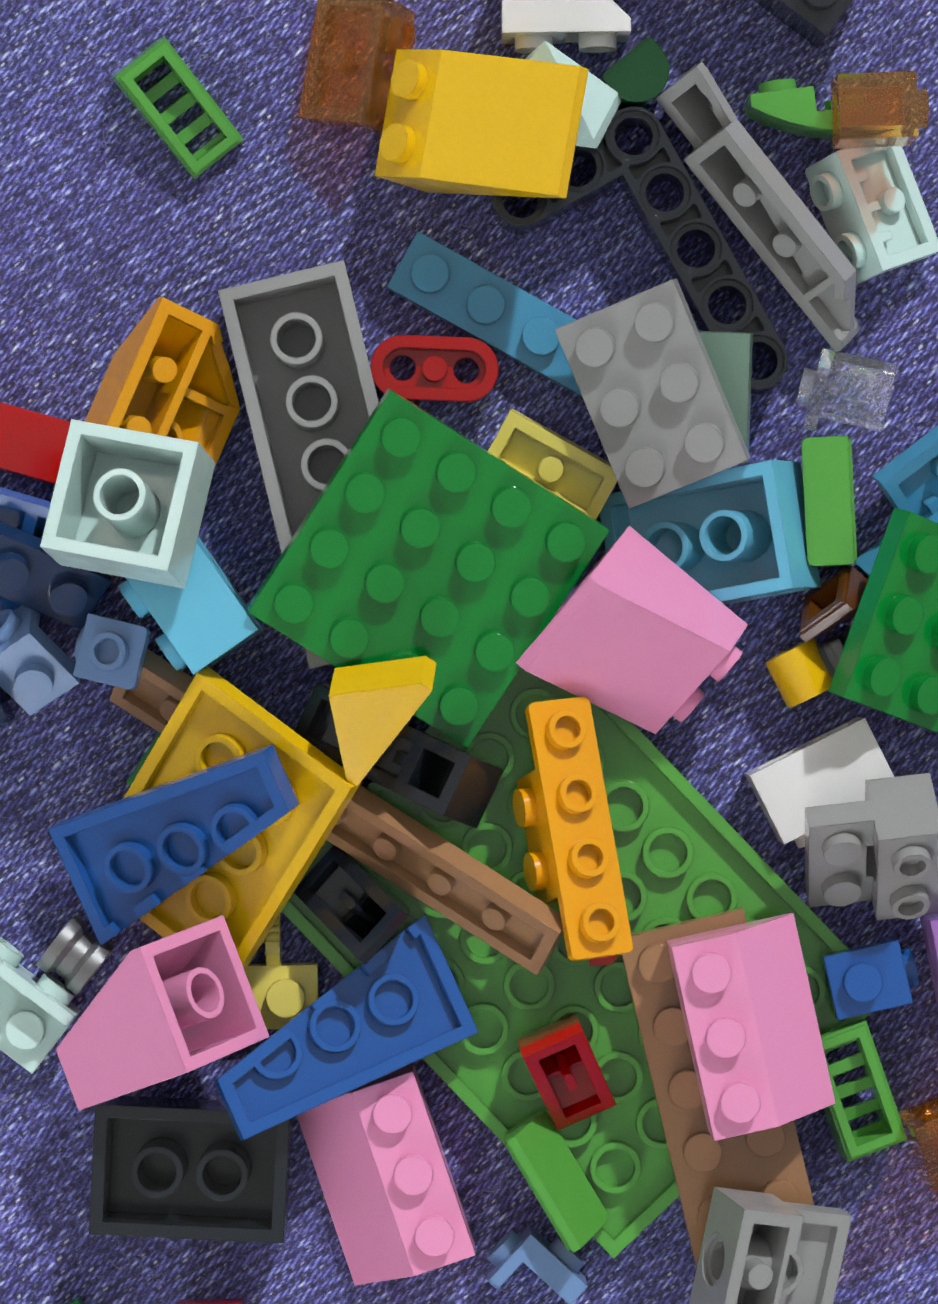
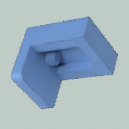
M21 605L14 611L6 609L0 612V687L31 716L78 685L80 678L73 676L75 663L39 628L40 612Z
M88 613L85 626L81 629L75 645L74 655L76 664L73 676L127 690H135L139 684L151 635L149 628Z
M530 1224L520 1235H517L513 1230L508 1231L486 1257L492 1263L487 1270V1281L496 1289H499L522 1263H525L568 1304H573L588 1287L586 1277L580 1271L586 1264L583 1258L577 1252L568 1251L560 1237H557L551 1244Z

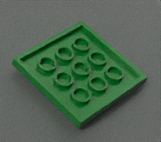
M388 388L248 605L247 611L337 668L419 656L429 657L437 663L433 689L414 715L468 748L519 671L520 666L516 662L551 622L610 530Z

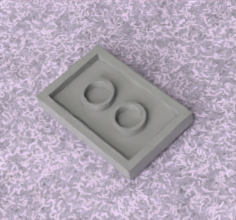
M677 278L554 329L629 509L743 463L751 458Z

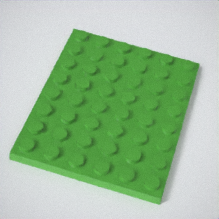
M520 667L468 748L431 725L424 731L504 770L477 829L444 817L373 781L366 789L536 897V892L529 890L524 877L523 861L525 854L528 853L525 828L519 827L516 823L512 805L514 790L518 789L516 781L535 770L525 709L533 702L578 696ZM590 703L631 934L741 907L744 909L747 922L794 913L820 1035L865 1019L870 1013L837 1020L834 1017L821 955L847 950L848 948L633 723ZM327 840L324 842L300 883L333 847L332 843ZM353 858L410 908L408 918L382 947L420 917L426 915L478 1033L422 1059L504 1145L506 1131L540 1111H545L549 1114L520 1052L517 1038L569 1015L577 1014L616 1105L558 1131L608 1213L606 1224L593 1238L614 1259L679 1197L622 955H619L612 965L589 966V959L571 961L567 956L563 933L549 961L540 973L535 975ZM293 892L282 912L329 962L346 977L359 967L362 962L351 953ZM559 904L549 905L560 913Z

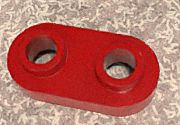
M397 335L386 339L376 348L371 360V373L376 387L383 394L389 388L408 401L473 403L486 397L494 388L498 377V362L491 348L475 338ZM402 357L410 359L415 365L414 375L405 381L397 380L390 371L392 363ZM462 360L474 362L479 369L478 377L470 383L460 382L454 375V368L457 363Z

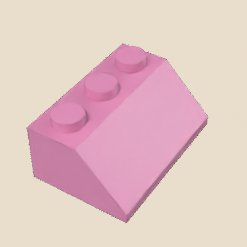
M794 913L666 940L707 1128L714 1141L779 1127L836 1104Z
M414 1063L408 1064L297 1115L354 1285L413 1277L476 1255L475 1241Z

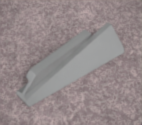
M701 62L692 67L656 98L661 107L695 148L684 161L837 353L861 330L855 318L856 269L739 122L710 71Z

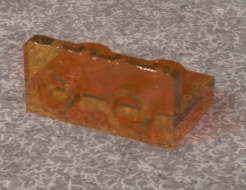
M318 0L298 118L309 123L363 127L382 135L396 49H413L415 44L414 12L394 0Z

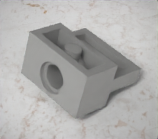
M930 773L865 780V801L805 807V892L809 908L827 905L847 906L854 902L872 900L876 921L894 918L915 919L922 915L938 914V805Z
M714 1187L689 1304H833L852 1216L841 1208L785 1202L770 1193Z

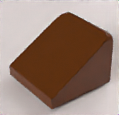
M851 565L845 567L824 582L820 588H816L806 595L799 637L808 642L837 628L853 617L857 612L868 580Z

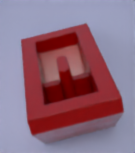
M576 1013L517 1038L523 1059L557 1131L616 1105Z

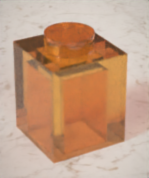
M916 71L837 74L830 84L833 149L910 146L919 137V128H927L928 92L927 89H917Z

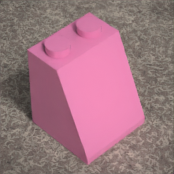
M628 526L560 606L551 622L516 663L525 671L578 697L585 696L590 700V703L656 734L672 716L682 723L705 696V693L698 687L709 675L719 682L728 673L743 653L735 644L748 624L631 526Z
M219 916L131 950L56 1048V1052L78 1110L188 1073L270 1037L224 916Z

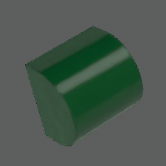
M651 37L649 40L645 38L604 72L600 80L618 92L621 103L617 111L628 107H642L648 110L657 102L656 98L662 94L668 81L669 63L665 53Z

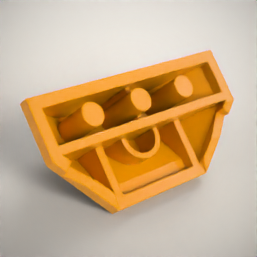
M158 297L114 353L85 422L199 442L214 460L216 466L240 411L230 366L221 344L223 339L219 324L164 297Z

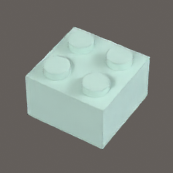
M71 419L40 547L62 566L186 589L215 462L199 442Z

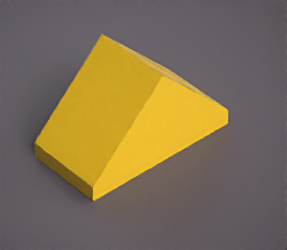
M427 656L334 668L329 701L347 781L356 787L360 784L432 692L437 664L435 661Z

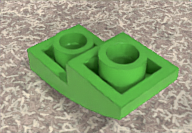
M778 79L760 83L758 85L759 93L750 94L744 104L747 118L764 126L804 137L829 140L876 138L884 129L881 103L864 105L862 96H845L825 101V110L817 111L814 86L797 88L796 79Z

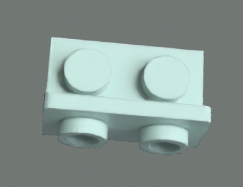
M897 132L838 150L806 168L805 174L810 185L812 201L820 210L829 236L856 269V285L879 274L938 253V237Z
M0 937V1050L33 1074L81 1010L71 1003L75 995L66 989L64 983L48 973H44L40 979L19 964L24 955L11 943Z

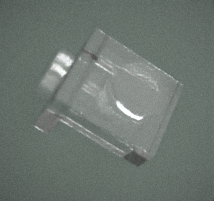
M822 348L817 370L804 368L796 405L808 408L803 429L816 432L818 420L823 418L882 432L897 365Z

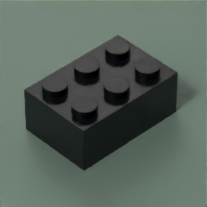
M120 1096L95 1105L89 1234L284 1243L288 1224L293 1118L240 1141L223 1100Z

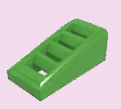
M165 37L157 39L111 76L125 96L193 179L197 178L244 140ZM163 62L170 72L143 92L136 83ZM180 82L187 92L159 113L153 103ZM197 103L203 113L175 134L169 124ZM213 123L220 133L195 153L191 154L185 144Z
M861 1019L822 1034L821 1040L824 1053L856 1041L859 1053L830 1064L827 1062L836 1104L824 1108L839 1155L847 1162H852L908 1140L867 1021ZM863 1065L866 1075L839 1086L835 1085L834 1076ZM870 1088L872 1098L843 1108L841 1099ZM874 1111L877 1112L879 1120L851 1130L848 1121Z

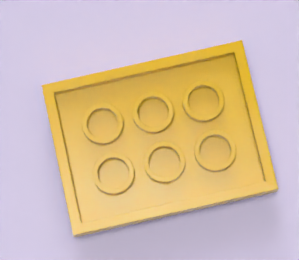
M207 667L195 675L124 798L273 744L299 805L139 919L165 938L223 915L245 971L360 784L356 787L347 781L343 767L210 667Z

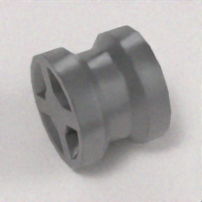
M75 915L36 963V966L45 973L56 972L65 979L66 989L77 996L116 946L109 940L100 946L98 939L87 932L86 922Z

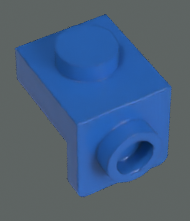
M888 936L878 939L877 943L821 955L834 1017L837 1020L913 1003L910 987L919 985L914 956L910 947L901 949L899 940L894 937Z

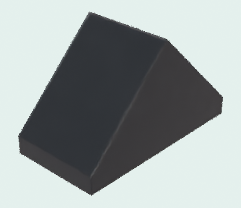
M335 845L294 891L299 899L365 965L408 918L410 908L349 854Z

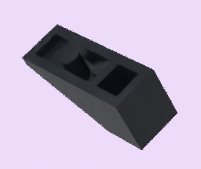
M317 682L295 728V732L337 764L343 766L329 701L330 688ZM406 724L365 778L444 817L477 829L504 770Z

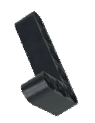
M642 107L621 109L615 113L597 148L575 146L574 156H581L591 163L594 170V178L588 184L580 187L569 185L566 199L537 197L539 202L538 209L531 216L520 218L509 214L504 208L502 202L504 196H493L492 212L496 222L502 229L512 234H526L537 230L620 184L672 279L677 278L688 307L701 331L753 333V347H760L771 356L773 367L770 376L763 380L751 379V394L768 391L782 379L788 363L785 346L660 121L652 112ZM627 125L638 126L648 135L650 141L649 148L642 154L628 155L622 152L616 145L615 133L621 127ZM659 180L668 181L678 189L680 205L671 211H659L648 202L646 188L651 183ZM688 236H698L704 239L711 250L710 262L706 266L699 268L684 264L678 256V242ZM720 291L734 294L740 300L742 306L740 319L731 324L716 321L708 308L710 296Z

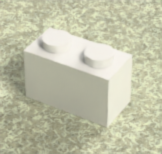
M856 717L744 773L777 840L782 844L794 840L798 849L805 847V807L865 801V780L894 777L866 719L863 717Z

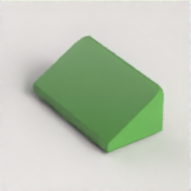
M848 436L806 438L802 441L801 449L808 564L813 567L854 565L855 561H857L851 439H848Z
M540 1111L506 1131L504 1142L568 1251L571 1250L574 1253L581 1249L606 1224L608 1213L560 1132L557 1131L551 1117L547 1112Z

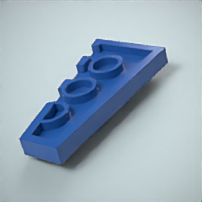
M271 744L65 819L48 830L101 946L227 855L299 805V802L274 745Z
M426 915L420 917L377 951L366 965L362 963L214 1081L240 1141L478 1033Z

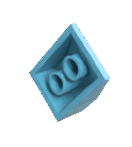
M768 460L725 469L630 509L622 491L615 492L609 495L600 512L601 524L610 530L604 539L606 552L628 526H631L724 605L821 587L818 567L809 565L807 561L804 488L800 462Z

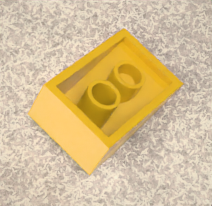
M396 49L374 176L427 193L566 199L589 69L576 65L450 50Z

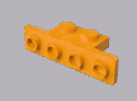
M583 696L533 702L526 707L525 714L535 770L516 781L518 789L514 790L512 799L516 823L519 827L525 828L528 853L525 854L523 861L526 884L530 891L536 892V898L545 904H559L569 960L581 961L629 953L633 949V942L590 700Z

